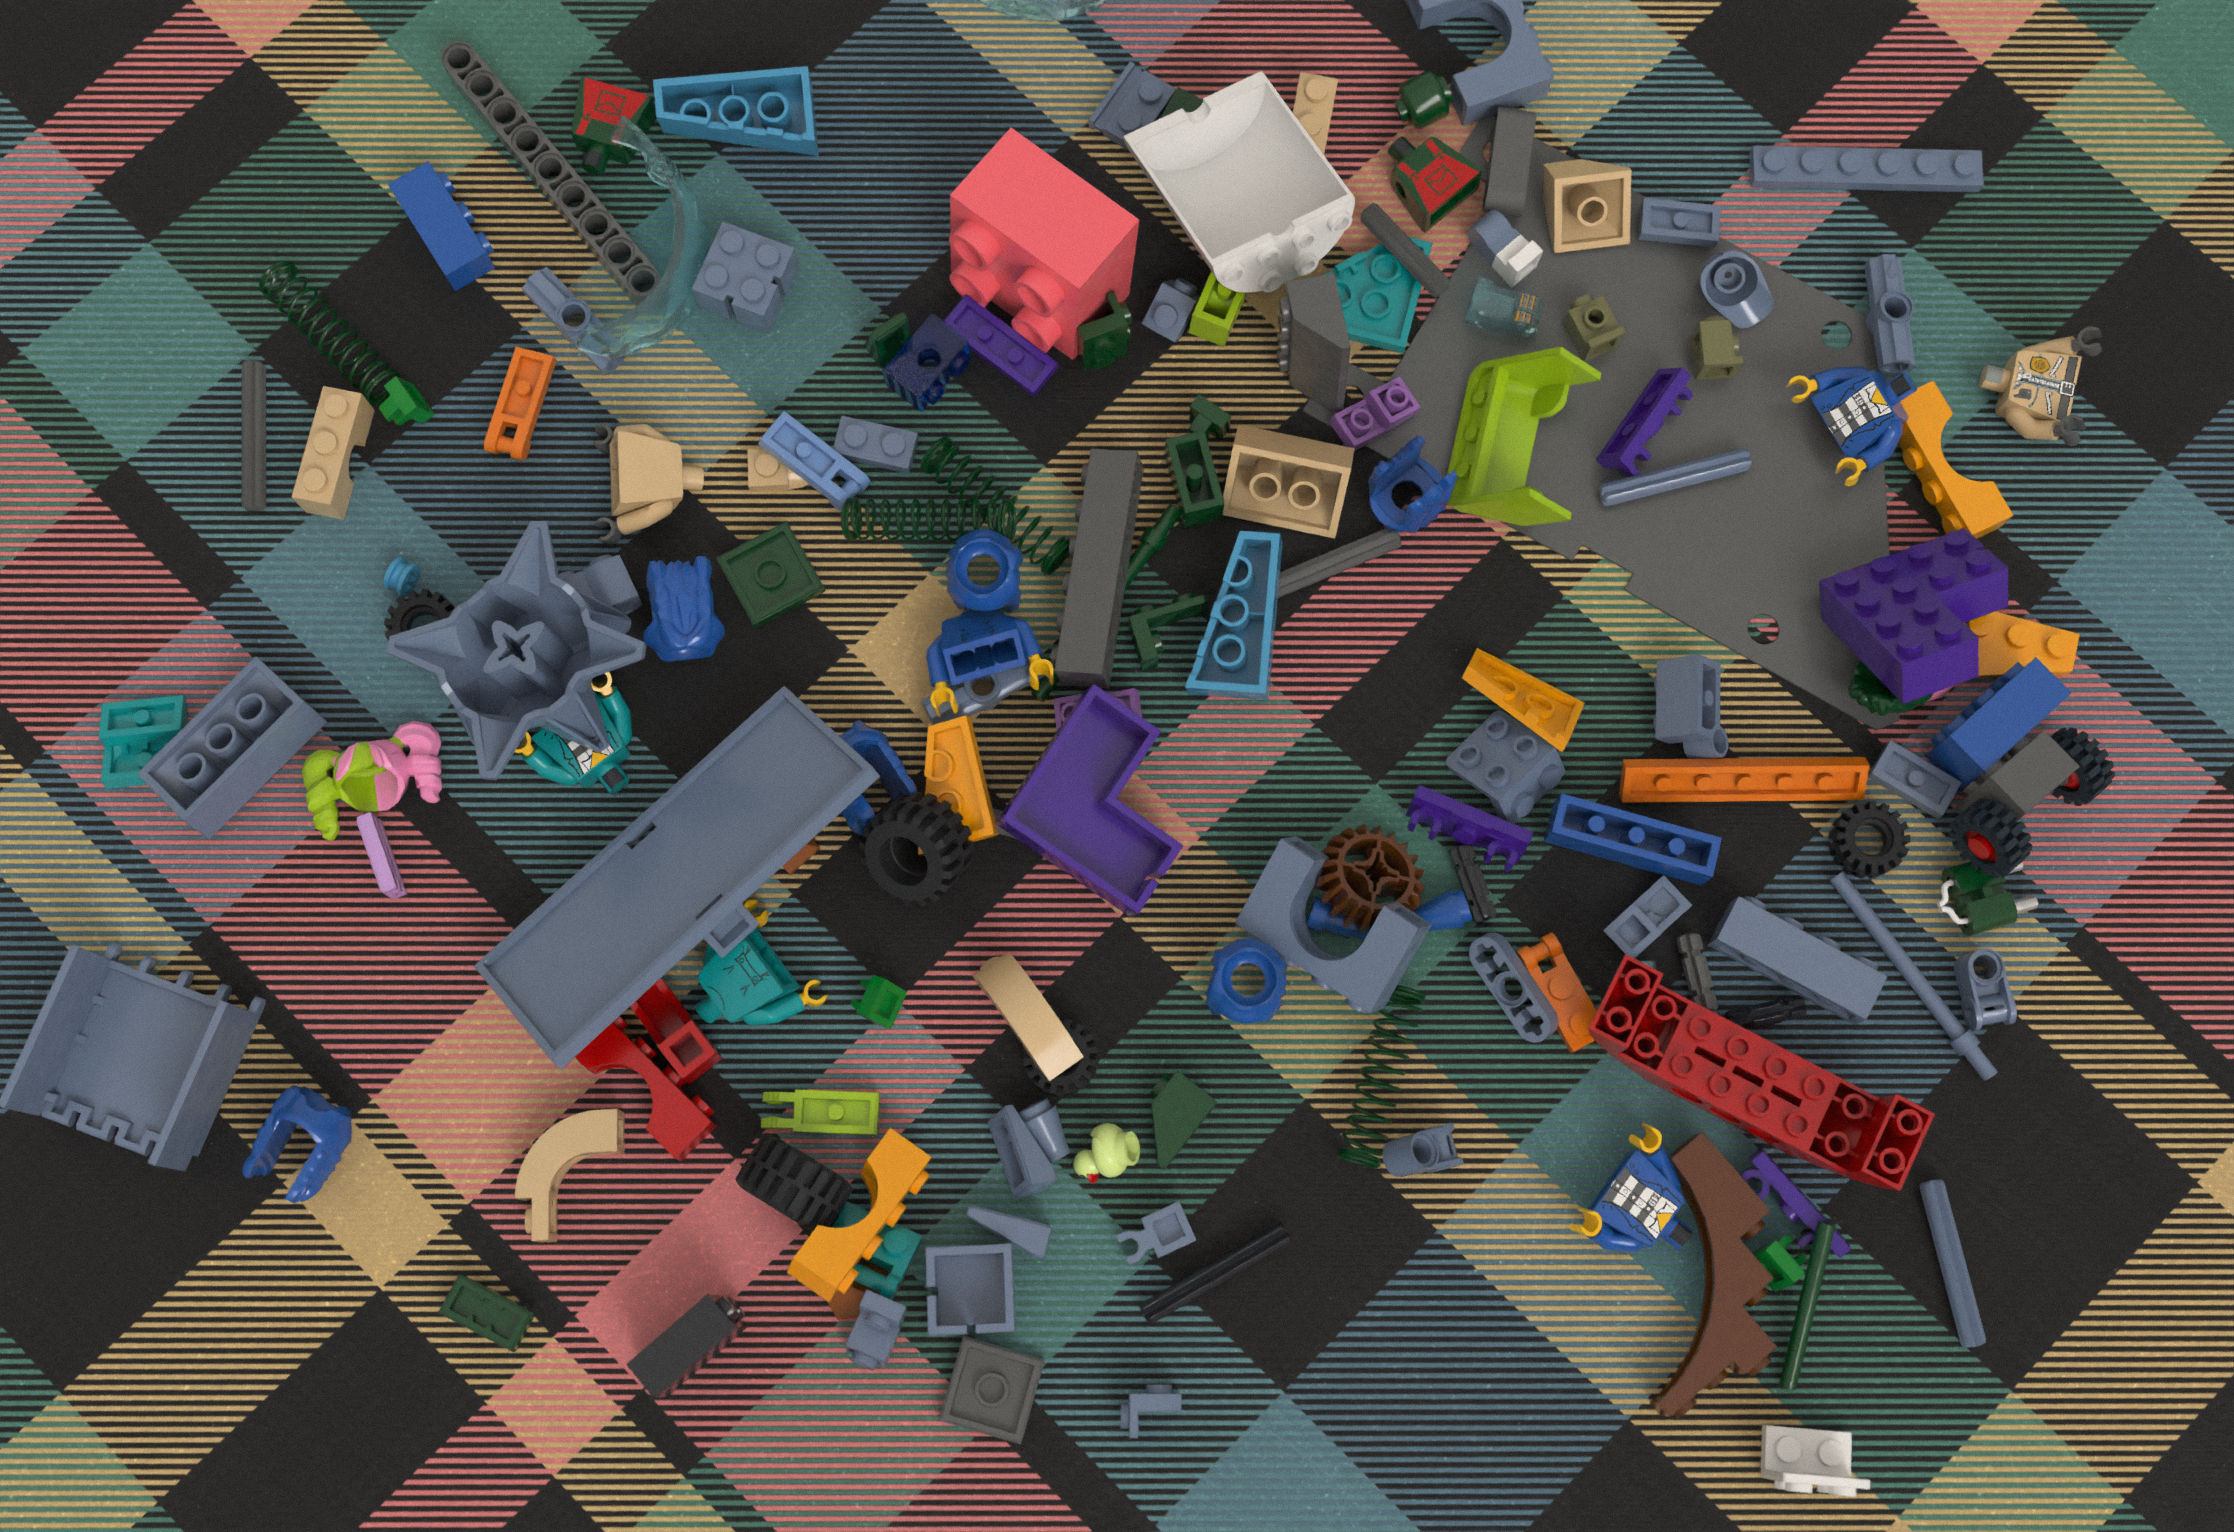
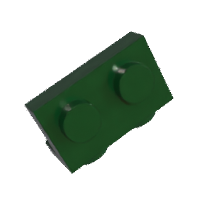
M1114 291L1106 294V317L1078 327V358L1083 370L1092 367L1094 369L1106 368L1113 364L1117 358L1127 355V341L1132 339L1129 324H1132V318L1126 302L1122 301L1119 303Z

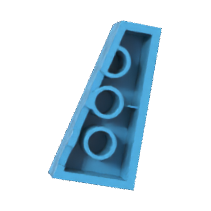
M808 66L653 80L656 118L663 133L819 156L813 89Z
M1239 531L1223 577L1220 592L1210 614L1206 632L1200 642L1193 669L1185 685V689L1189 694L1269 700L1283 546L1280 533Z

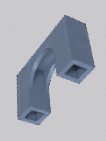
M1406 0L1419 30L1456 17L1474 16L1484 19L1495 26L1504 39L1506 50L1497 59L1454 74L1449 88L1454 100L1452 104L1462 126L1495 115L1497 107L1513 109L1547 96L1551 81L1554 78L1553 67L1547 57L1543 58L1535 28L1532 25L1528 26L1522 0Z
M1297 836L1282 838L1235 923L1246 930L1244 934L1248 939L1259 940L1276 949L1281 959L1287 965L1294 968L1301 967L1312 974L1311 979L1315 984L1326 990L1332 991L1334 989L1346 997L1345 1002L1352 1009L1360 1013H1373L1385 1008L1432 924L1399 902L1383 906L1365 940L1353 954L1341 956L1328 952L1311 936L1306 924L1305 907L1308 896L1322 872L1324 861L1329 860L1330 857Z

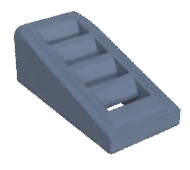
M1013 1105L1005 1106L988 1121L1015 1199L1041 1193L1058 1180L1052 1165Z
M973 1205L968 1208L967 1215L974 1222L1032 1256L1042 1260L1045 1259L1052 1231L1050 1225Z

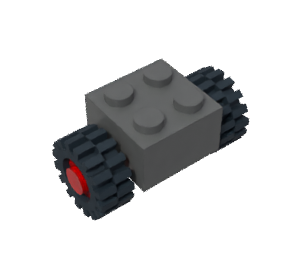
M2066 727L2061 728L2052 736L2043 731L2032 741L2025 735L1986 772L1980 774L1978 778L1963 789L1968 797L1957 806L1961 814L1950 824L1952 830L1949 832L1950 838L1956 839L1952 843L1955 849L1963 851L1960 854L1964 861L1967 858L1971 860L1970 866L1975 870L1980 867L1981 873L1985 876L1992 874L1993 878H1999L2000 876L2005 877L2031 854L2029 852L2032 850V844L2028 843L2031 840L2030 833L2023 832L2022 830L2026 828L2025 824L2022 821L2017 823V821L2052 790H2054L2053 796L2058 799L2062 795L2064 802L2067 804H2071L2074 801L2075 806H2081L2083 803L2086 805L2113 782L2112 779L2115 777V772L2111 771L2114 767L2113 761L2105 759L2109 755L2106 749L2100 751L2097 748L2100 743L2095 738L2089 741L2088 733L2082 731L2078 734L2077 729L2072 727L2068 730Z

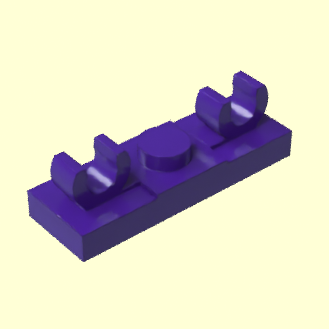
M967 294L942 323L946 331L1033 397L1037 395L1059 368L1055 360L986 308H983Z
M1683 367L1657 370L1596 458L1603 468H1619L1625 476L1640 474V471L1634 466V458L1636 457L1639 461L1650 460L1651 454L1643 445L1661 429L1666 415H1681L1682 411L1675 403L1676 397L1680 400H1691L1693 397L1690 389L1685 387L1691 376Z
M1421 785L1418 786L1405 815L1410 817L1408 831L1413 832L1417 823L1422 822L1430 826L1431 831L1428 835L1430 840H1433L1439 830L1443 831L1442 833L1453 837L1459 843L1487 849L1483 859L1488 864L1495 853L1502 855L1506 858L1504 870L1507 872L1512 869L1515 862H1519L1533 835V832Z
M1760 1147L1750 1156L1751 1162L1757 1168H1747L1741 1172L1740 1176L1745 1182L1751 1177H1757L1762 1181L1761 1189L1755 1192L1761 1200L1769 1194L1771 1184L1783 1199L1778 1205L1794 1223L1801 1219L1813 1230V1232L1803 1233L1798 1238L1796 1243L1801 1249L1807 1243L1814 1241L1818 1220L1829 1221L1764 1149ZM1835 1228L1830 1248L1841 1258L1851 1250L1848 1241Z

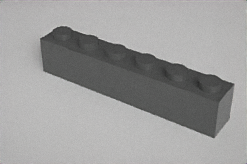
M1091 449L1089 463H1084L1082 466L1081 483L1084 487L1083 499H1078L1076 502L1075 519L1079 524L1077 535H1072L1069 543V556L1073 560L1071 572H1066L1063 579V593L1066 596L1065 608L1060 609L1058 612L1057 631L1060 633L1058 647L1054 646L1052 649L1050 660L1062 685L1090 687L1095 684L1099 688L1109 689L1144 472V467L1137 451Z

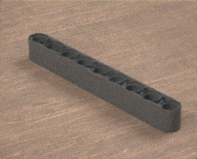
M454 41L448 44L442 51L441 61L453 85L632 303L640 310L646 312L659 309L665 302L666 290L657 269L470 44L463 41ZM469 63L466 67L457 69L459 65ZM486 90H492L489 94L485 96H479L482 92ZM514 117L511 122L501 124L504 119ZM530 145H537L532 151H524ZM553 172H560V175L554 179H546L549 174ZM575 200H584L577 207H569ZM607 228L601 235H592L595 229ZM620 256H630V259L625 263H615V260ZM643 284H654L651 290L647 292L638 291Z

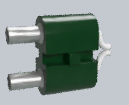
M1972 861L1948 867L1942 871V899L1937 902L1940 913H1948L1951 919L1959 925L1962 932L1967 936L2014 924L2019 913L2038 908V900L2034 895L2013 900L2011 892H2005L2002 883L2006 881L2005 877L1993 878L1992 874L1985 876L1981 873L1980 867L1975 870L1970 866ZM2021 862L2010 873L2022 870L2023 863ZM1948 899L1949 901H1955L1957 906L1955 910L1944 906Z

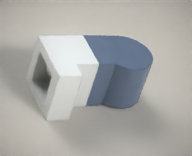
M1491 209L1467 230L1468 238L1474 248L1511 288L1537 267L1543 250L1533 240L1528 242L1515 228L1513 229L1505 216L1497 210Z

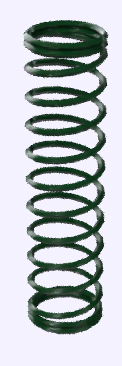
M280 261L269 267L259 281V290L262 294L266 295L270 302L278 304L277 307L281 313L288 314L289 322L298 325V330L301 334L308 335L309 342L314 346H318L320 354L329 356L330 364L334 367H339L340 375L349 377L350 385L354 388H360L359 392L363 394L370 404L380 403L387 399L390 394L386 389L378 394L369 395L381 380L390 375L401 378L400 374L394 369H388L389 362L387 361L375 364L379 357L378 351L373 350L365 353L369 345L367 340H360L355 343L358 338V330L351 329L346 331L348 320H336L338 310L335 308L325 310L328 305L327 298L316 299L318 294L317 288H306L308 280L304 276L296 278L298 270L292 262ZM286 267L275 275V277L270 282L268 290H265V284L267 280L272 276V274L278 271L279 269ZM290 270L287 278L280 285L272 289L278 277ZM299 280H304V285L295 295L282 300L284 293L291 285ZM311 290L314 291V295L309 302L301 308L292 311L294 304L303 294ZM280 293L278 301L274 300L271 296ZM292 301L288 311L282 309L281 304ZM319 301L325 302L322 309L315 316L302 321L306 312ZM303 310L298 322L294 321L291 317V314H295ZM331 311L335 312L334 317L328 324L312 332L316 323L325 314ZM313 321L309 332H305L301 325ZM345 322L343 329L335 337L323 342L326 334L335 325ZM324 331L319 343L313 341L311 335ZM350 333H355L354 338L347 346L333 353L340 340ZM335 341L329 353L322 350L321 346ZM365 343V347L360 354L352 360L343 363L351 350L359 344ZM346 351L339 364L333 362L332 356ZM371 354L376 355L366 368L358 373H354L359 363ZM356 361L350 375L343 372L342 367ZM380 365H386L382 372L364 384L371 372ZM367 371L360 385L353 382L352 377L359 376Z
M944 436L928 449L921 460L920 468L926 474L936 472V482L938 484L948 482V493L955 494L960 492V500L965 488L983 470V465L977 466L971 472L962 487L952 491L950 487L953 479L969 464L971 455L961 460L950 477L940 481L939 474L941 469L959 451V445L951 448L953 445L952 439H949V436ZM944 445L940 453L929 463L933 455ZM994 475L989 476L982 483L972 498L964 501L965 504L971 502V512L974 500L989 488L994 481ZM1006 485L1001 486L991 499L996 502L1005 492ZM1018 495L1010 499L1014 504L1018 500ZM988 504L981 509L984 524H988V521H986ZM1030 505L1025 506L1018 513L1017 524L1028 513ZM1037 516L1025 532L1011 543L1019 542L1018 548L1021 550L1024 539L1039 524L1042 516ZM996 517V525H995L994 531L998 533V530H997V517ZM1049 526L1032 547L1022 551V554L1031 552V564L1043 562L1041 573H1044V575L1053 573L1069 555L1070 540H1065V536H1061L1044 557L1033 561L1036 549L1051 534L1053 526Z
M857 497L847 498L843 503L841 528L844 537L848 541H855L857 538L861 541H866L871 535L876 541H881L885 536L890 541H896L901 536L906 542H909L916 536L921 542H925L931 536L936 542H941L945 537L951 542H956L960 536L964 535L966 505L963 499H960L957 503L956 518L959 533L956 538H951L948 534L951 521V506L948 499H944L941 506V521L944 530L941 538H936L933 534L936 506L932 498L926 504V523L929 533L925 538H921L918 534L921 506L917 498L911 504L913 534L909 538L903 534L906 506L902 498L898 499L895 508L898 529L896 537H890L888 534L891 506L887 498L882 500L880 507V519L883 529L881 537H876L873 534L876 521V505L872 498L867 500L865 507L867 536H860L862 510ZM975 499L972 504L974 530H979L981 524V504L978 499ZM991 499L987 508L989 530L994 531L997 517L998 533L1012 542L1017 526L1015 505L1010 499H1004L1000 503L997 513L996 503ZM870 502H871V504H872V523H871V526H870V521H869V505H870ZM885 502H886V505H887V522H886V526H885V521H884V506H885ZM900 503H901V505H902V522H901V526H900V520H899V507H900ZM915 503H916V505H917V522H916V525H915V518H914ZM930 504L932 505V522H931V524H930ZM946 504H947V523L945 522V505H946ZM961 504H962V524H961V520H960V508H961ZM976 504H977V509H978L977 524H976ZM991 507H993V519H992V521H991ZM1006 507H1008V521L1005 531V511ZM849 508H850L851 525H852V529H853V534H852V536H851V534H850L849 525H848Z
M1397 985L1389 999L1392 1002H1387L1386 1006L1407 1008L1421 1012L1423 1011L1422 1008L1401 1001L1423 1004L1426 996L1412 988ZM1383 1009L1379 1010V1012L1388 1018L1375 1019L1372 1023L1376 1029L1384 1034H1374L1368 1037L1370 1043L1380 1050H1370L1364 1053L1365 1058L1376 1066H1365L1359 1070L1362 1076L1374 1083L1361 1082L1355 1085L1358 1092L1370 1099L1357 1098L1350 1102L1355 1109L1366 1115H1349L1346 1118L1349 1124L1364 1132L1345 1131L1342 1133L1346 1141L1359 1148L1342 1147L1338 1149L1337 1156L1344 1160L1372 1168H1379L1382 1162L1381 1159L1372 1155L1383 1156V1152L1358 1143L1346 1135H1360L1387 1140L1388 1137L1367 1129L1350 1119H1366L1388 1124L1393 1122L1390 1119L1369 1112L1355 1103H1372L1393 1108L1397 1106L1395 1103L1371 1095L1359 1087H1378L1398 1092L1401 1089L1366 1074L1364 1070L1383 1071L1402 1076L1405 1075V1072L1379 1063L1368 1055H1388L1406 1060L1410 1058L1408 1055L1383 1047L1372 1039L1385 1038L1410 1044L1414 1043L1412 1039L1389 1032L1376 1023L1389 1022L1414 1028L1418 1027L1416 1023L1395 1017Z

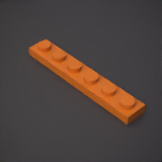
M1866 757L1623 759L1619 796L1622 803L1864 800L1870 765Z

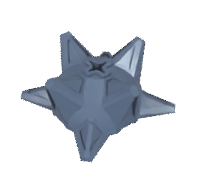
M530 521L500 576L486 581L484 587L468 601L457 605L448 618L390 636L386 652L438 676L441 688L453 704L471 742L475 746L480 778L484 780H497L528 729L541 727L597 753L605 750L610 742L591 681L593 677L643 660L646 653V644L641 640L626 635L631 628V620L625 613L571 587L567 582L559 578L548 522Z

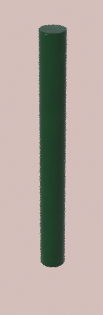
M1818 1220L1779 1381L1780 1386L1796 1390L1835 1230V1224L1823 1220Z

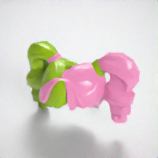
M412 721L400 725L389 740L355 743L342 753L332 750H317L308 756L301 770L304 785L308 791L305 799L308 811L314 814L313 823L315 829L323 831L322 837L328 841H333L339 834L338 817L340 815L336 800L342 799L355 810L367 813L388 811L399 802L405 793L409 777H414L416 788L420 789V795L423 800L429 803L438 802L440 800L438 794L442 790L440 777L441 759L438 758L441 740L436 729L429 723ZM404 748H410L408 756L404 753ZM334 768L333 778L329 777L331 770Z

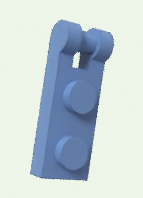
M785 411L782 412L758 443L764 450L828 498L829 502L839 511L842 510L843 503L847 498H854L858 492H864L871 483L864 472ZM837 474L846 481L841 488L832 481Z

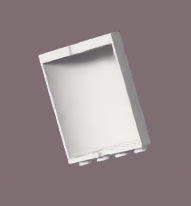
M1262 71L1203 98L1201 106L1193 112L1187 113L1182 108L1123 136L1128 150L1217 280L1230 290L1237 292L1264 291L1269 293L1299 275L1304 276L1311 273L1317 267L1318 261L1332 249L1352 223L1355 197Z

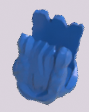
M1416 436L1413 440L1408 441V444L1400 448V451L1387 462L1380 461L1374 467V471L1369 477L1370 479L1367 480L1369 483L1370 509L1375 519L1389 530L1415 533L1419 528L1429 526L1431 521L1437 519L1439 512L1445 510V505L1448 503L1457 482L1458 476L1454 470L1442 478L1440 473L1431 464L1419 458L1421 449L1426 443L1425 439L1421 436ZM1402 482L1415 484L1423 495L1412 502L1406 510L1398 508L1391 498L1394 487Z
M989 529L974 530L960 536L956 540V545L948 552L950 559L946 562L948 568H946L945 573L949 581L947 592L952 597L954 604L960 610H967L968 607L977 611H992L1003 606L1006 607L1007 613L1017 610L1022 595L1019 590L1021 576L1019 565L1023 563L1022 550L1013 546L1008 538ZM980 555L993 557L998 562L1000 569L997 580L991 585L984 587L973 584L968 578L969 562Z
M697 556L693 566L690 565L689 560L684 563L680 560L671 561L667 565L662 560L649 562L646 583L650 592L649 600L651 603L652 622L644 631L643 642H645L646 646L652 648L663 661L671 662L711 657L718 643L725 636V627L714 614L713 592L710 585L712 566L706 556Z
M858 720L853 723L852 729L839 735L876 770L880 776L879 780L892 801H895L901 795L907 794L909 796L912 792H917L913 780L907 775L903 762L890 747L887 736L884 733ZM862 794L840 813L846 818L850 829L858 835H863L864 828L875 817L871 806Z
M1252 938L1237 939L1222 949H1216L1211 959L1214 968L1211 972L1210 984L1206 991V1005L1209 1006L1211 1013L1215 1015L1220 1013L1226 1018L1239 1023L1270 1022L1282 1006L1281 998L1286 994L1285 987L1288 983L1284 974L1287 964L1281 959L1279 952L1269 944ZM1251 963L1258 966L1263 972L1265 984L1262 991L1257 995L1244 997L1238 994L1232 987L1231 976L1234 969L1241 964Z
M295 1085L284 1091L273 1103L271 1113L267 1116L262 1127L258 1129L251 1154L245 1160L242 1171L246 1178H252L254 1174L256 1176L260 1174L268 1175L276 1165L282 1150L299 1124L308 1131L316 1146L285 1197L286 1200L292 1203L304 1202L318 1193L324 1182L328 1180V1176L335 1170V1165L341 1160L342 1152L351 1143L352 1135L351 1112L347 1107H336L327 1102L323 1095L310 1090L306 1086L298 1087Z

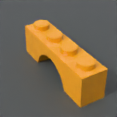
M1934 380L1918 387L1916 392L1900 401L1908 414V420L1902 425L1903 434L1898 442L1903 451L1904 462L1910 470L1915 471L1922 483V491L1925 498L1930 504L1935 505L1942 517V525L1946 534L1965 528L1978 539L2000 528L2013 514L1994 481H1973L1959 475L1949 466L1942 453L1941 434L1953 412Z
M890 1128L867 1158L859 1174L869 1191L871 1201L870 1213L863 1220L849 1227L831 1228L818 1225L794 1256L787 1273L828 1302H830L838 1290L845 1294L859 1275V1272L854 1269L856 1264L862 1257L869 1261L881 1245L883 1239L878 1234L885 1224L893 1228L906 1210L907 1206L901 1203L910 1191L916 1196L926 1183L930 1174L924 1170L931 1156Z

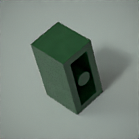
M1205 431L1166 439L1164 456L1178 508L1181 511L1183 527L1187 528L1221 520L1224 511V500Z

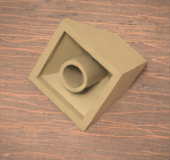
M1583 159L1543 164V202L1552 251L1554 253L1630 244V167Z

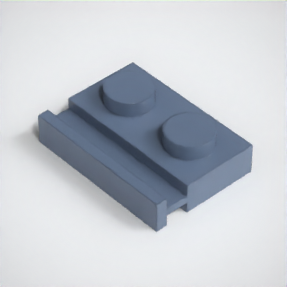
M1130 61L1090 117L1089 127L1093 130L1094 128L1103 132V136L1128 150L1123 136L1160 119L1176 88L1146 70H1139Z

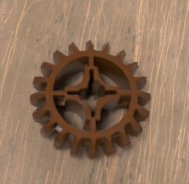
M1365 824L1358 826L1355 830L1350 827L1344 829L1340 835L1333 836L1327 843V847H1324L1321 851L1330 858L1324 861L1322 872L1315 885V889L1325 892L1321 897L1320 904L1330 903L1333 906L1330 911V917L1337 916L1338 914L1344 917L1343 927L1350 926L1352 922H1355L1358 933L1365 932L1369 927L1371 929L1384 905L1399 902L1411 911H1415L1420 905L1422 899L1419 896L1425 887L1419 881L1423 877L1424 870L1413 866L1417 862L1418 855H1408L1406 852L1408 842L1401 843L1400 845L1395 842V832L1383 836L1380 825L1374 827L1370 832ZM1348 856H1364L1362 861L1354 860L1352 863L1344 861V858ZM1386 895L1395 897L1391 903H1375L1377 897L1385 898Z

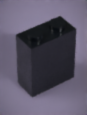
M707 1294L626 1365L653 1398L668 1397L747 1328L741 1321L746 1315L730 1296L726 1298L724 1295Z

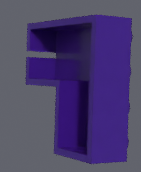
M1965 528L1952 531L1936 539L1913 545L1903 551L1877 558L1867 564L1820 580L1821 619L1878 679L1905 704L1979 676L1978 636L1964 623L2008 607V567L1991 551H1984V545Z
M1095 684L1083 692L995 822L1003 830L1128 916L1140 913L1159 884L1154 879L1165 875L1184 846L1116 799L1161 731ZM1147 875L1152 878V879L1145 880V878H1146Z

